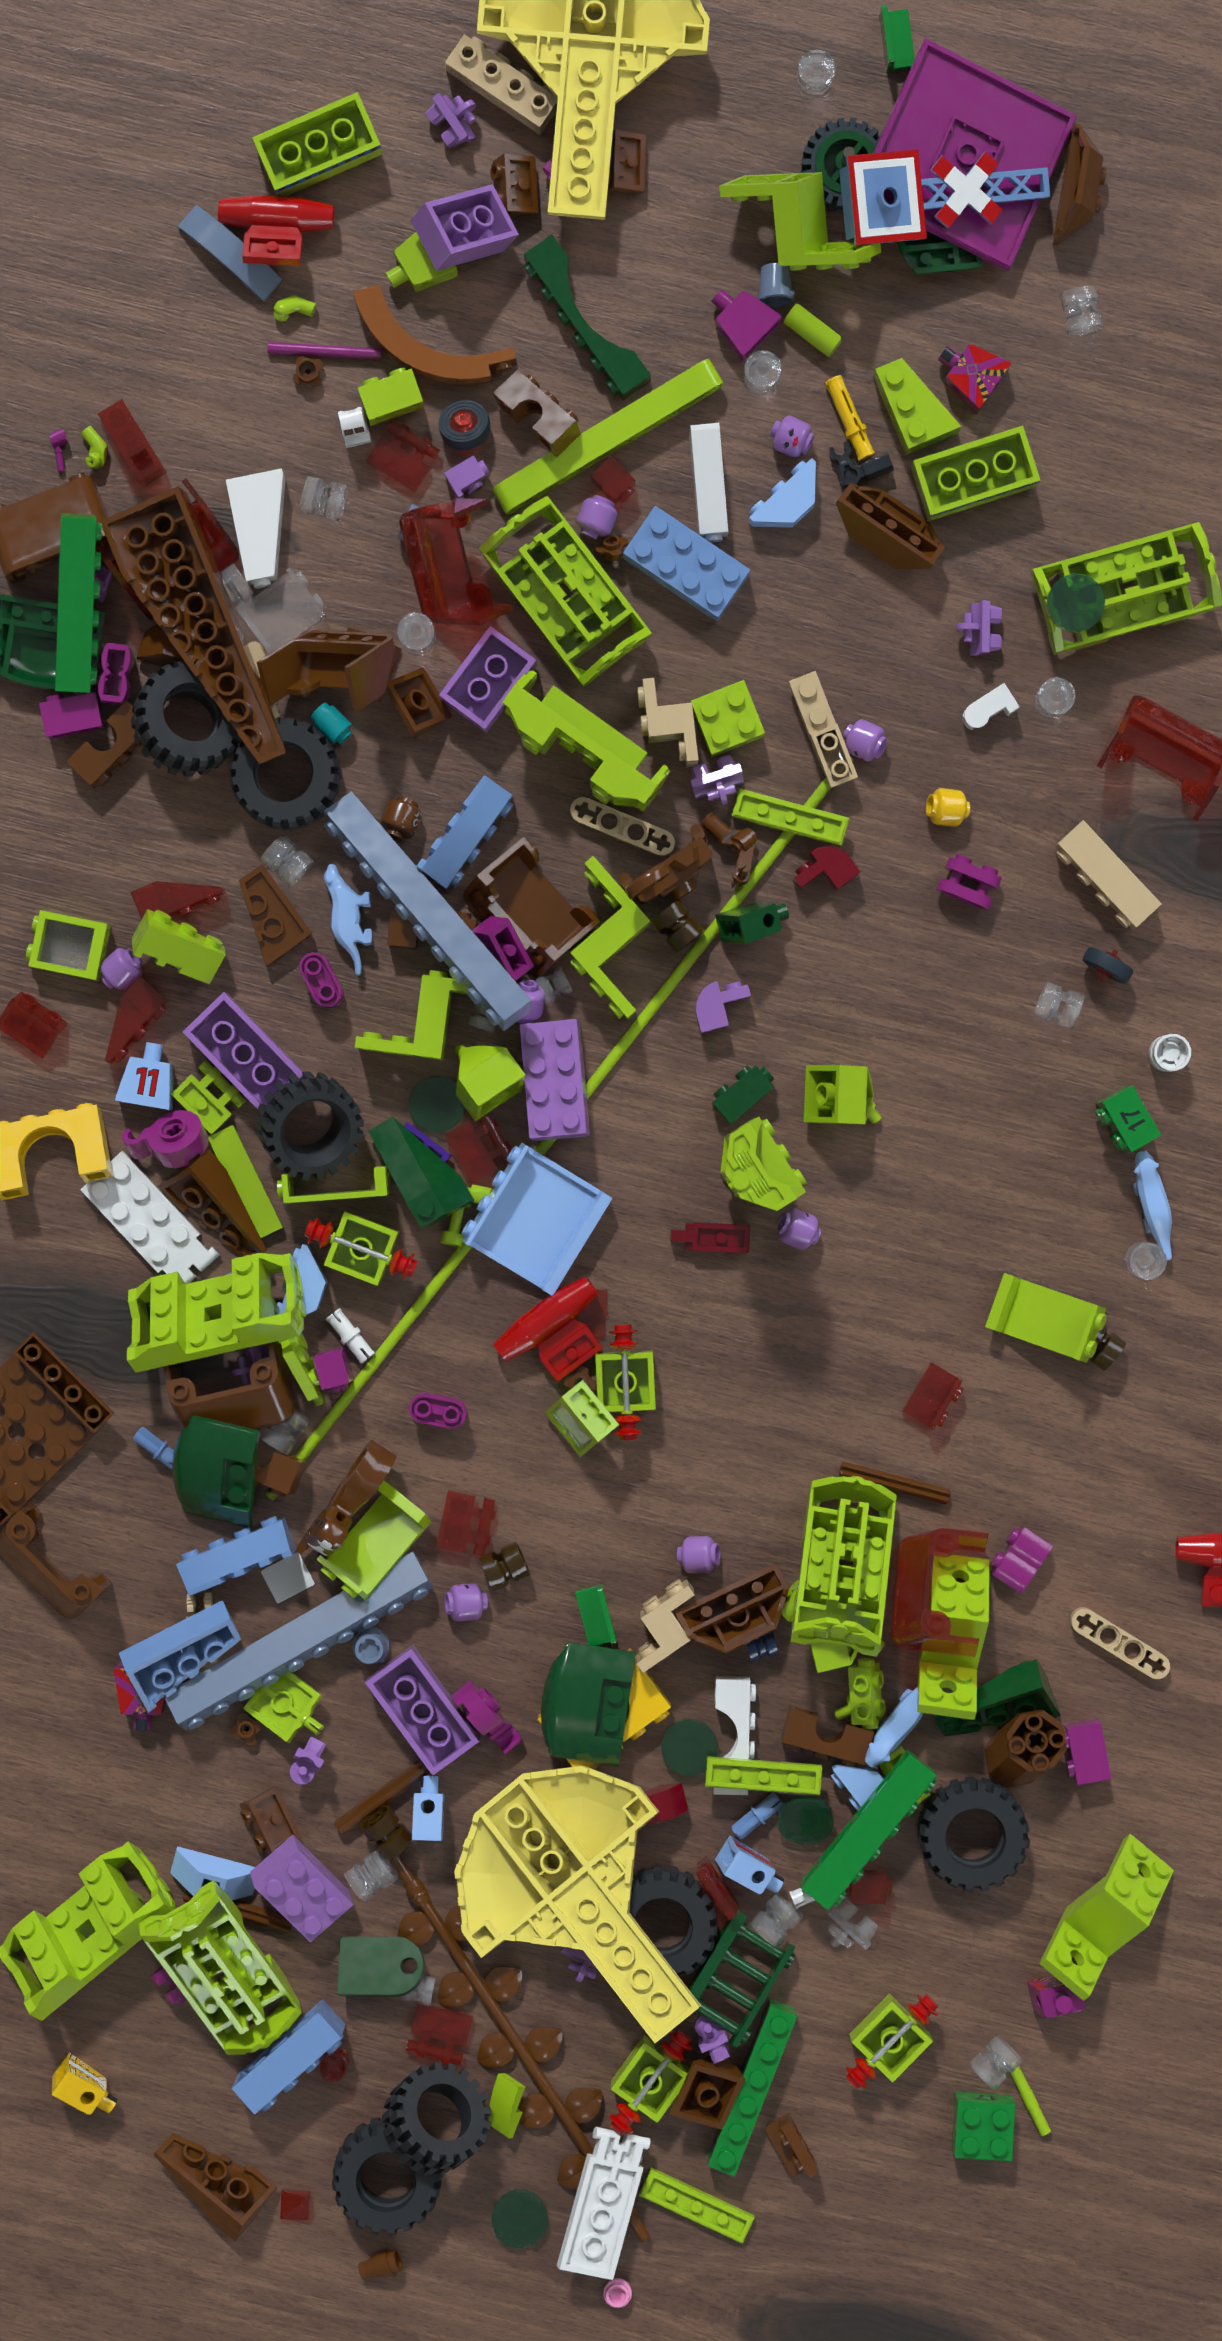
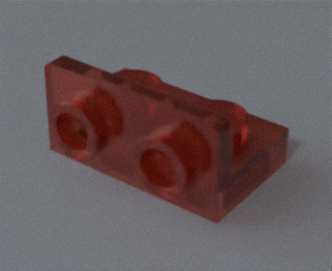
M20 992L9 1001L0 1017V1030L42 1059L48 1054L59 1033L68 1024L57 1012L48 1010L38 1003L35 997L24 992Z
M930 1362L902 1411L932 1430L935 1429L936 1425L941 1427L949 1414L946 1411L951 1401L956 1402L964 1389L960 1386L962 1380Z

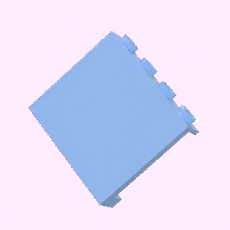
M521 1143L519 1147L514 1146L507 1157L509 1164L505 1171L500 1170L492 1182L494 1189L490 1195H485L477 1206L479 1213L475 1220L470 1219L462 1231L464 1235L462 1241L537 1285L548 1294L553 1295L608 1207L612 1197Z

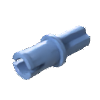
M141 1427L134 1435L133 1440L153 1455L152 1459L157 1458L172 1470L174 1450L167 1445L168 1441H161L146 1428Z
M771 1792L754 1808L751 1806V1810L732 1825V1831L739 1839H743L760 1824L763 1823L765 1825V1820L785 1805L774 1792Z

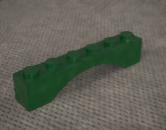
M551 234L524 253L525 264L523 268L532 280L537 278L542 285L539 288L541 294L548 303L553 301L559 309L556 311V314L564 326L568 324L575 332L572 337L581 350L584 348L588 350L592 356L589 358L591 365L597 373L602 371L608 380L605 384L614 396L619 394L621 399L625 400L651 381V374L635 351L619 347L604 339L590 327L580 314L569 288V259L554 236Z

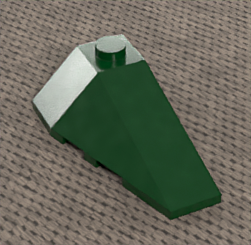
M394 1117L368 1131L420 1228L426 1230L475 1201L462 1177Z
M1034 1659L1010 1667L977 1689L975 1720L937 1715L934 1719L944 1736L979 1732L983 1726L993 1725L1001 1729L1019 1713L1044 1710L1054 1718L1061 1716L1047 1675L1038 1660Z

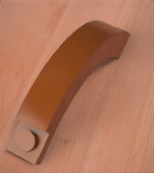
M381 284L353 291L359 313L374 340L393 360L408 370L412 369L413 373L446 384L479 385L492 382L490 371L495 370L496 373L507 372L512 369L513 365H517L514 347L474 356L450 355L433 350L412 338L395 320L385 301Z

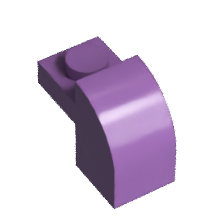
M716 981L703 989L697 999L695 1009L701 1034L729 1026L724 1004L750 997L748 985L742 986L741 981L724 985L725 991L720 992L718 982Z

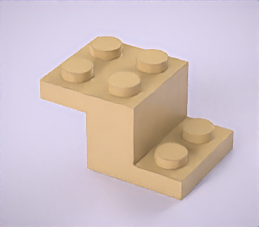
M654 678L643 679L642 687H637L639 708H645V715L641 716L642 737L648 736L649 743L679 740V760L685 761L686 768L697 766L698 752L692 703L657 706Z
M680 1579L674 1581L665 1588L666 1594L658 1599L655 1595L642 1604L643 1610L640 1611L641 1620L656 1640L655 1643L650 1640L638 1648L639 1653L636 1655V1662L643 1673L691 1640L686 1636L685 1631L674 1614L675 1608L695 1595L694 1588L688 1579L683 1582Z

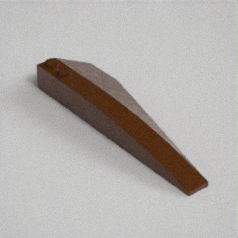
M177 486L100 521L122 576L131 585L138 598L147 607L154 620L163 629L170 642L194 675L203 684L207 693L219 706L223 715L235 728L239 737L258 763L263 764L286 754L281 734L248 644L187 492Z

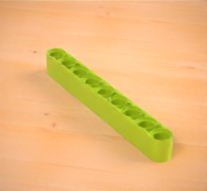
M705 359L581 433L557 458L551 452L497 484L492 489V492L506 515H510L720 389L724 382L710 359Z

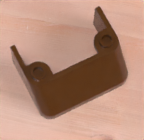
M312 630L301 633L257 662L260 679L269 704L273 705L288 694L296 695L297 698L308 697L318 687L349 688L354 711H360L371 702L380 700L381 695L386 692L395 643L393 635L385 633Z
M279 1341L267 1343L270 1357L260 1359L252 1365L250 1369L251 1385L199 1397L195 1384L183 1377L181 1363L164 1366L167 1395L182 1430L190 1424L188 1421L193 1415L255 1430L288 1422L295 1413V1403L289 1366L283 1357L282 1345H280Z

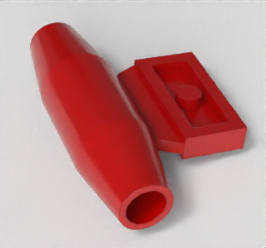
M249 195L219 199L218 222L249 229L244 235L242 253L243 263L301 266L303 247L301 233L334 228V205L305 198Z
M586 1276L557 1290L553 1295H549L520 1316L493 1343L500 1356L508 1362L538 1346L540 1360L558 1382L603 1349L602 1344L587 1324L576 1320V1317L599 1295L597 1290Z
M1205 1533L1177 1537L1175 1543L1176 1560L1208 1566L1202 1578V1606L1222 1607V1533Z

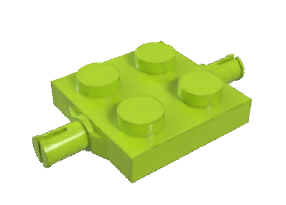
M301 1333L298 1337L280 1340L279 1343L282 1345L283 1357L307 1400H313L315 1406L324 1404L326 1399L319 1389L320 1382L313 1356H309L306 1350L308 1345L303 1334Z
M289 1671L279 1676V1680L273 1685L262 1686L255 1690L254 1695L243 1708L288 1743L292 1741L297 1732L304 1726L316 1736L321 1733L319 1730L324 1728L323 1725L311 1717L323 1695Z

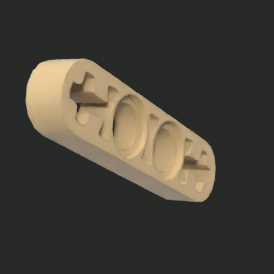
M580 797L571 804V817L579 824L656 856H667L674 849L675 840L673 835L662 828L589 798ZM583 803H587L588 810L596 813L597 807L602 809L597 816L596 825L590 823L593 817L589 815L579 818L578 811L575 810L576 806L581 807ZM609 813L615 815L618 820L617 826L610 830L605 829L601 824L602 817ZM635 824L640 825L644 829V836L636 841L630 839L627 834L629 827ZM649 829L655 831L652 837L656 839L666 836L670 847H664L662 851L657 850V844L652 841L649 842V847L643 845L648 838Z
M1079 1607L1071 1613L1070 1624L1076 1632L1154 1679H1162L1169 1673L1170 1662L1162 1653L1086 1607ZM1086 1613L1089 1614L1087 1619L1097 1625L1098 1620L1102 1621L1096 1627L1094 1636L1089 1635L1093 1631L1090 1627L1083 1625L1081 1628L1078 1627L1079 1622L1076 1619L1079 1615L1084 1617ZM1105 1628H1112L1116 1633L1115 1640L1111 1643H1103L1100 1639V1633ZM1129 1643H1136L1140 1647V1653L1135 1658H1128L1124 1653V1649ZM1146 1650L1150 1651L1147 1657L1153 1661H1158L1159 1658L1162 1659L1160 1664L1163 1666V1669L1161 1671L1156 1669L1154 1673L1151 1672L1152 1666L1143 1661L1142 1666L1138 1665L1144 1659Z

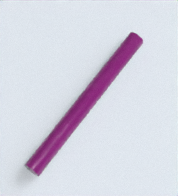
M268 342L267 346L268 354L382 360V348Z

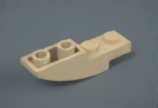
M816 671L789 681L788 683L798 706L801 720L830 787L832 788L858 778Z

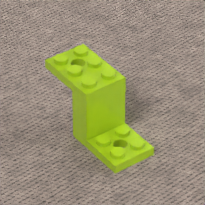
M822 172L744 175L719 186L720 197H731L732 202L749 200L750 196H757L758 201L773 199L779 266H790V270H803L807 268V265H816L817 270L833 268V265L842 264V269L858 268L859 263L870 262L871 257L881 253V243L855 246L854 242H828Z
M592 856L584 863L586 869L584 872L585 877L595 888L600 885L605 890L603 894L605 900L613 909L619 906L620 910L571 952L573 960L570 962L581 976L587 973L592 979L589 983L600 998L604 994L611 1001L608 1007L619 1019L624 1016L628 1020L636 1013V1009L600 968L650 925V920L629 899L624 890L596 858Z
M430 970L429 975H422L414 1044L411 1043V1038L392 1035V1041L382 1040L383 1035L379 1033L364 1032L363 1037L356 1036L355 1048L444 1060L452 993L467 994L468 989L462 982L457 983L454 979L448 978L446 972Z
M937 1552L932 1554L930 1603L919 1646L917 1712L975 1720L977 1712V1667L989 1624V1559ZM954 1578H961L966 1582L960 1583L957 1582ZM941 1688H949L953 1693L943 1692Z
M1129 1834L1123 1839L1107 1875L1066 1907L1039 1964L1083 2001L1087 1999L1095 1987L1107 1958L1149 1926L1174 1870L1143 1843ZM1072 1957L1076 1960L1077 1965L1072 1962Z

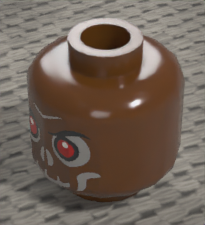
M400 796L388 802L380 820V825L393 840L401 841L402 838L408 839L414 836L422 814L415 801Z

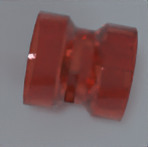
M338 2047L330 2055L325 2052L319 2064L321 2076L330 2082L341 2080L347 2073L350 2061L349 2055L341 2047Z

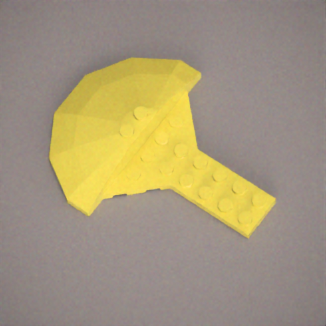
M479 0L477 34L511 42L558 99L548 215L605 220L615 105L672 56L707 54L710 18L700 0Z
M586 1766L523 1773L474 1813L468 1837L465 1839L459 1863L454 1871L458 1886V1905L461 1910L462 1933L481 1958L505 1940L583 1950L654 2043H657L701 2007L694 1995L629 1913L637 1831L658 1814L659 1811L639 1786Z

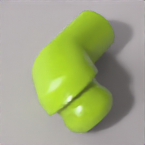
M290 296L276 302L273 316L276 320L282 322L286 321L289 318V314L293 312H299L312 317L316 309V303L298 296Z
M88 426L81 433L82 438L90 446L89 456L86 457V464L92 469H100L106 462L108 446L92 426Z

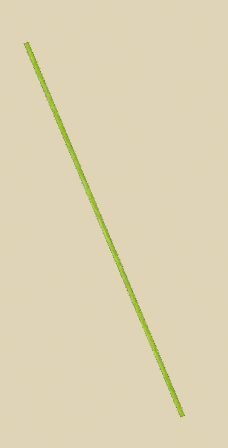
M826 777L803 806L815 809L831 789ZM784 831L752 870L750 879L743 885V889L734 893L720 913L740 906L795 834ZM716 918L587 1081V1100L718 934L719 929ZM556 1139L540 1141L534 1150L544 1156ZM463 1242L462 1247H458L294 1457L304 1461L308 1458L467 1255L472 1246ZM268 1490L265 1493V1495L273 1501L277 1497L276 1495L268 1492Z

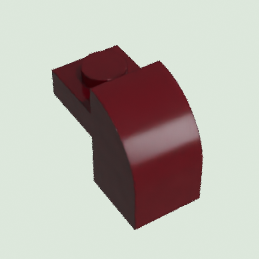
M823 846L810 852L809 855L815 863L811 865L808 861L795 870L798 876L793 881L801 889L823 873L837 891L859 875L861 871L843 850L832 846Z
M682 1783L659 1785L644 1792L659 1811L645 1825L666 1821L689 1811Z

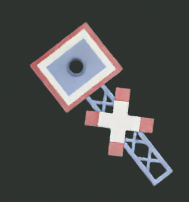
M918 149L846 156L847 166L839 170L846 241L854 240L855 246L926 239L924 210L940 209L934 217L948 229L966 206H970L991 225L1003 211L996 203L1050 197L1048 167L993 172L999 163L986 151L980 156L967 175L960 172L942 155L930 169L938 178L921 179ZM1039 175L1040 192L1033 193L1024 184L1031 176ZM1003 179L1009 180L1015 186L1009 195H1005L998 188ZM982 185L988 189L985 193L980 189ZM922 186H925L933 194L927 203H923ZM947 186L953 191L949 198L943 193ZM885 189L890 190L894 195V201L891 205L884 200L883 193Z

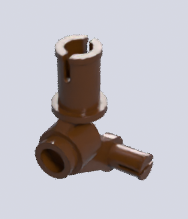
M711 812L704 818L700 826L718 840L719 846L731 847L734 853L739 854L735 871L732 875L733 882L731 887L732 889L735 887V891H740L743 889V885L750 879L749 872L751 870L755 842L758 840L757 835L750 828H745L744 830H735L734 827L729 828Z

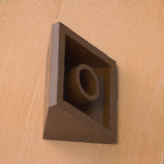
M424 667L388 681L386 692L414 739L452 717L446 704L440 700L439 693Z

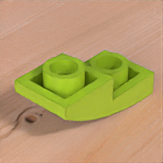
M499 2073L490 2100L491 2115L488 2118L493 2128L510 2139L513 2138L522 2115V2111L517 2108L525 2086L506 2073Z

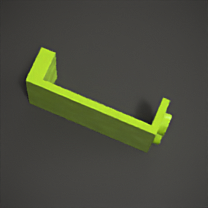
M387 1166L374 1167L375 1189L294 1195L292 1176L285 1173L281 1175L282 1179L277 1180L278 1197H283L284 1203L387 1196L391 1194L390 1174Z
M1004 1273L985 1327L1087 1363L1088 1359L1092 1358L1097 1348L1095 1339L1098 1331L1103 1329L1107 1316L1104 1314L1106 1308Z
M385 1480L377 1489L382 1495L349 1532L341 1547L332 1556H329L327 1560L321 1555L317 1558L323 1565L320 1571L332 1581L336 1578L340 1579L344 1583L341 1588L352 1598L359 1595L366 1600L432 1522L423 1511Z

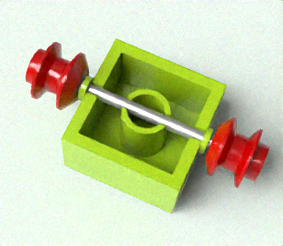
M348 1211L344 1212L336 1233L333 1232L332 1222L322 1225L320 1224L319 1217H317L315 1222L310 1220L304 1236L309 1238L308 1244L316 1240L319 1242V1247L323 1248L328 1243H332L324 1266L376 1286L380 1285L387 1265L390 1264L389 1271L391 1276L399 1272L402 1273L403 1280H405L406 1276H413L418 1261L413 1260L414 1253L409 1258L403 1256V1249L395 1252L393 1256L392 1252L400 1231Z
M631 1324L614 1325V1330L609 1331V1333L615 1335V1341L610 1343L609 1346L621 1351L596 1353L597 1397L608 1412L621 1411V1414H624L615 1418L619 1424V1430L614 1435H620V1440H636L637 1434H642V1431L636 1429V1423L642 1421V1419L634 1415L633 1411L656 1410L653 1350H627L633 1349L638 1345V1342L632 1340V1334L638 1330L632 1329Z
M889 1993L850 2033L851 2042L867 2057L866 2060L856 2057L857 2065L853 2069L846 2067L848 2071L846 2078L854 2087L858 2089L862 2086L866 2089L865 2081L868 2078L876 2079L875 2067L891 2082H894L933 2042L930 2033L921 2025H929L928 2017L931 2014L939 2015L936 2011L939 2006L929 1995L926 1994L922 1997L920 1994H917L919 2002L916 2005L909 2003L908 2012Z
M679 2030L676 2033L670 2031L671 2040L668 2043L661 2042V2046L654 2043L646 2035H643L612 2078L611 2090L629 2102L628 2104L618 2103V2114L609 2115L612 2120L611 2126L619 2133H633L631 2124L633 2122H641L637 2112L638 2109L658 2123L679 2094L690 2069L688 2065L682 2062L685 2060L682 2053L685 2049H693L689 2044L691 2039Z

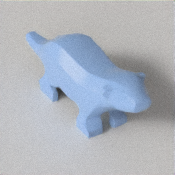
M329 864L324 873V884L331 896L333 905L330 921L331 932L337 942L351 955L354 961L355 974L360 976L362 966L356 943L365 946L373 945L372 930L365 929L364 933L362 931L359 907H371L370 892H364L361 896L355 893L345 883L336 865Z
M1140 1151L1136 1154L1134 1173L1137 1174L1136 1183L1132 1185L1135 1195L1139 1196L1145 1217L1143 1222L1146 1233H1152L1164 1259L1170 1260L1172 1258L1170 1246L1172 1216L1161 1178L1157 1172L1159 1164L1154 1161L1147 1151Z
M918 1687L913 1691L906 1689L898 1699L900 1701L886 1719L883 1718L879 1722L874 1742L869 1744L865 1762L868 1766L876 1767L884 1761H890V1753L899 1746L921 1719L923 1713L917 1712Z

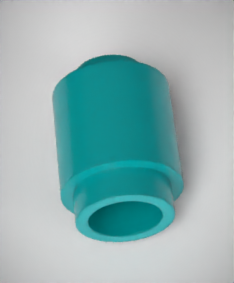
M326 702L319 706L310 717L314 722L313 726L332 745L337 742L342 745L353 733L350 730L353 724L333 705L329 706Z

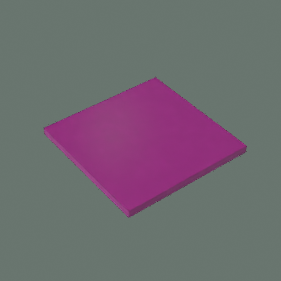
M925 38L873 153L918 149L921 179L938 178L930 169L942 155L960 172L967 175L980 156L986 151L999 163L993 172L1048 167V177L1050 180L1077 115ZM1039 175L1031 176L1024 184L1033 193L1040 192ZM1003 179L998 185V188L1005 195H1009L1015 187L1007 179ZM984 185L980 187L984 193L988 190ZM922 186L923 203H927L933 194L925 186ZM947 186L943 193L949 198L953 191ZM885 189L883 193L884 200L891 205L894 201V195L890 190ZM1041 199L996 203L1003 211L991 225L970 206H966L948 229L934 217L940 209L924 210L926 231L1009 271Z

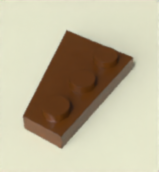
M263 864L239 880L266 967L313 935Z

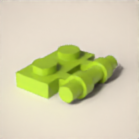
M206 1060L199 1066V1069L206 1076L199 1081L191 1074L171 1095L187 1111L198 1115L203 1127L213 1135L233 1115L225 1106L232 1101L240 1108L247 1100L239 1093L240 1091L235 1085L232 1086L221 1075L222 1072L217 1067H213ZM212 1083L224 1093L219 1099L207 1089Z

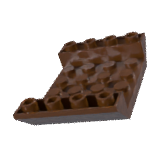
M35 1332L0 1367V1404L5 1409V1414L0 1419V1527L15 1515L115 1414ZM14 1423H19L24 1427L25 1435L22 1439H15L11 1436L10 1428ZM36 1443L41 1444L45 1449L44 1457L39 1460L34 1459L30 1454L31 1446Z

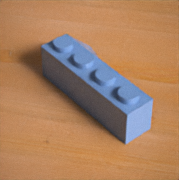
M484 775L461 806L462 811L460 814L456 813L447 824L445 835L437 838L432 844L428 853V859L424 860L422 858L417 868L447 891L450 886L456 888L465 875L461 872L467 862L471 865L481 853L478 847L484 839L489 841L498 827L494 824L500 816L505 818L513 808L514 804L511 802L513 795Z
M276 1516L261 1521L262 1527L253 1531L249 1527L234 1533L235 1538L227 1542L223 1538L208 1543L209 1549L198 1553V1550L194 1549L182 1554V1560L176 1566L188 1595L191 1596L221 1584L230 1577L236 1578L244 1575L256 1566L258 1568L267 1566L278 1560L281 1556L283 1559L292 1556L296 1552L297 1546L285 1517L277 1520Z
M222 1600L119 1652L129 1679L149 1713L157 1707L156 1702L165 1695L167 1697L171 1696L177 1691L176 1687L188 1677L190 1679L200 1673L199 1669L208 1661L214 1662L238 1643L241 1637Z

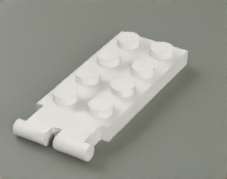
M121 1151L110 1161L113 1177L88 1182L80 1190L157 1273H160L162 1270L166 1274L178 1271L184 1282L189 1284L196 1278V1275L190 1270L192 1265H195L202 1272L220 1254L213 1247L208 1250L198 1240L197 1237L201 1233L124 1151Z
M595 2127L593 2131V2138L597 2139L593 2154L587 2153L557 2267L560 2270L613 2280L643 2172V2167L639 2162L643 2149L648 2150L650 2146V2138L625 2133L622 2143H620V2133L618 2131Z

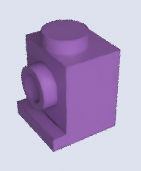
M474 455L444 472L445 478L459 502L465 500L463 494L466 492L471 495L483 488V482L491 475L483 460L477 462Z

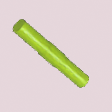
M1019 2064L1010 2066L1008 2068L1040 2135L1049 2134L1051 2129Z

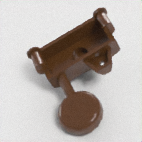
M693 825L690 829L693 835L690 844L662 863L649 869L635 880H632L628 873L620 874L621 888L630 900L637 898L640 904H648L659 896L663 899L671 894L675 901L697 888L692 879L699 875V870L710 861L712 852L707 846L709 842L708 835L699 825Z

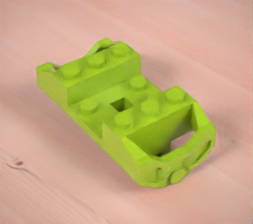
M548 496L533 503L521 515H515L506 523L505 527L496 531L479 547V552L512 597L518 600L549 641L550 647L583 689L623 656L652 637V632ZM540 516L545 517L556 525L544 535L542 532L539 533L529 545L525 544L518 549L519 554L500 568L496 550L508 538ZM564 582L571 591H576L565 601L563 598L567 594L560 587ZM630 619L634 632L632 636L618 644L612 652H608L587 671L573 665L575 660Z
M1199 522L1034 568L1030 572L1047 624L1053 655L1107 642L1112 637L1158 624L1164 626L1219 609L1222 606L1220 583L1215 573V559L1213 554L1209 552L1207 537ZM1175 542H1191L1197 553L1205 581L1206 598L1194 608L1187 587L1191 581L1189 573L1184 570L1185 559L1183 554L1178 555ZM1056 573L1059 575L1077 642L1065 641L1062 637L1060 618L1057 609L1054 607V597L1047 581ZM1133 581L1134 586L1124 589L1125 594L1122 595L1119 582Z
M532 670L526 675L524 674L502 701V704L507 707L504 711L505 714L512 718L521 737L522 746L534 755L540 752L545 756L557 738L561 739L559 744L572 754L575 750L584 756L582 759L584 763L594 770L597 769L590 779L592 796L604 805L610 802L614 806L638 808L644 813L671 772L669 768L663 765L651 780L637 771L647 757L646 751L554 685L541 702L529 693L538 678L537 673Z
M758 1116L724 1136L720 1173L735 1197L778 1211L804 1194L806 1191L803 1186L807 1182L799 1169H791L787 1161L792 1158L783 1144H776L772 1136L776 1132L767 1118L761 1120Z
M256 1253L232 1259V1274L186 1284L177 1271L151 1277L139 1287L128 1290V1303L132 1316V1343L127 1348V1361L135 1373L298 1337L304 1330L306 1307L303 1302V1286L297 1263L290 1253L284 1255ZM279 1272L284 1273L286 1282V1309L283 1314H279V1307L271 1296V1274ZM147 1302H150V1320L146 1307Z
M859 1476L827 1477L812 1481L804 1520L801 1544L803 1551L799 1583L794 1601L790 1642L799 1644L833 1643L850 1646L863 1655L877 1657L881 1646L897 1497L896 1494L884 1486L864 1480ZM841 1499L838 1510L819 1507L824 1501ZM851 1501L859 1502L857 1509L850 1508ZM869 1506L878 1511L879 1517L868 1515ZM839 1560L854 1561L853 1567L839 1565Z
M128 1841L122 1847L100 1855L78 1873L85 1886L47 1917L33 1910L11 1929L4 1943L0 1946V1959L14 1975L24 1995L26 2009L30 2015L40 2021H43L142 1939L139 1922L149 1916L166 1915L175 1909V1902L169 1894L170 1888L159 1877L156 1868L141 1849ZM129 1860L139 1870L151 1891V1899L145 1905H143L145 1901L141 1894L128 1886L119 1870ZM22 1948L38 1979L16 1954Z
M215 1880L202 1886L189 1902L166 1915L149 1916L139 1922L141 1938L227 2055H245L246 2053H253L259 2049L269 2047L273 2041L278 2039L282 2033L292 2026L302 2013L299 1999L283 1971L270 1954L264 1956L245 1929L241 1912L229 1895L217 1885ZM223 1971L225 1975L217 1978L216 1975ZM282 1997V2002L273 2013L265 2017L263 2007ZM254 2019L255 2024L249 2027L248 2021Z

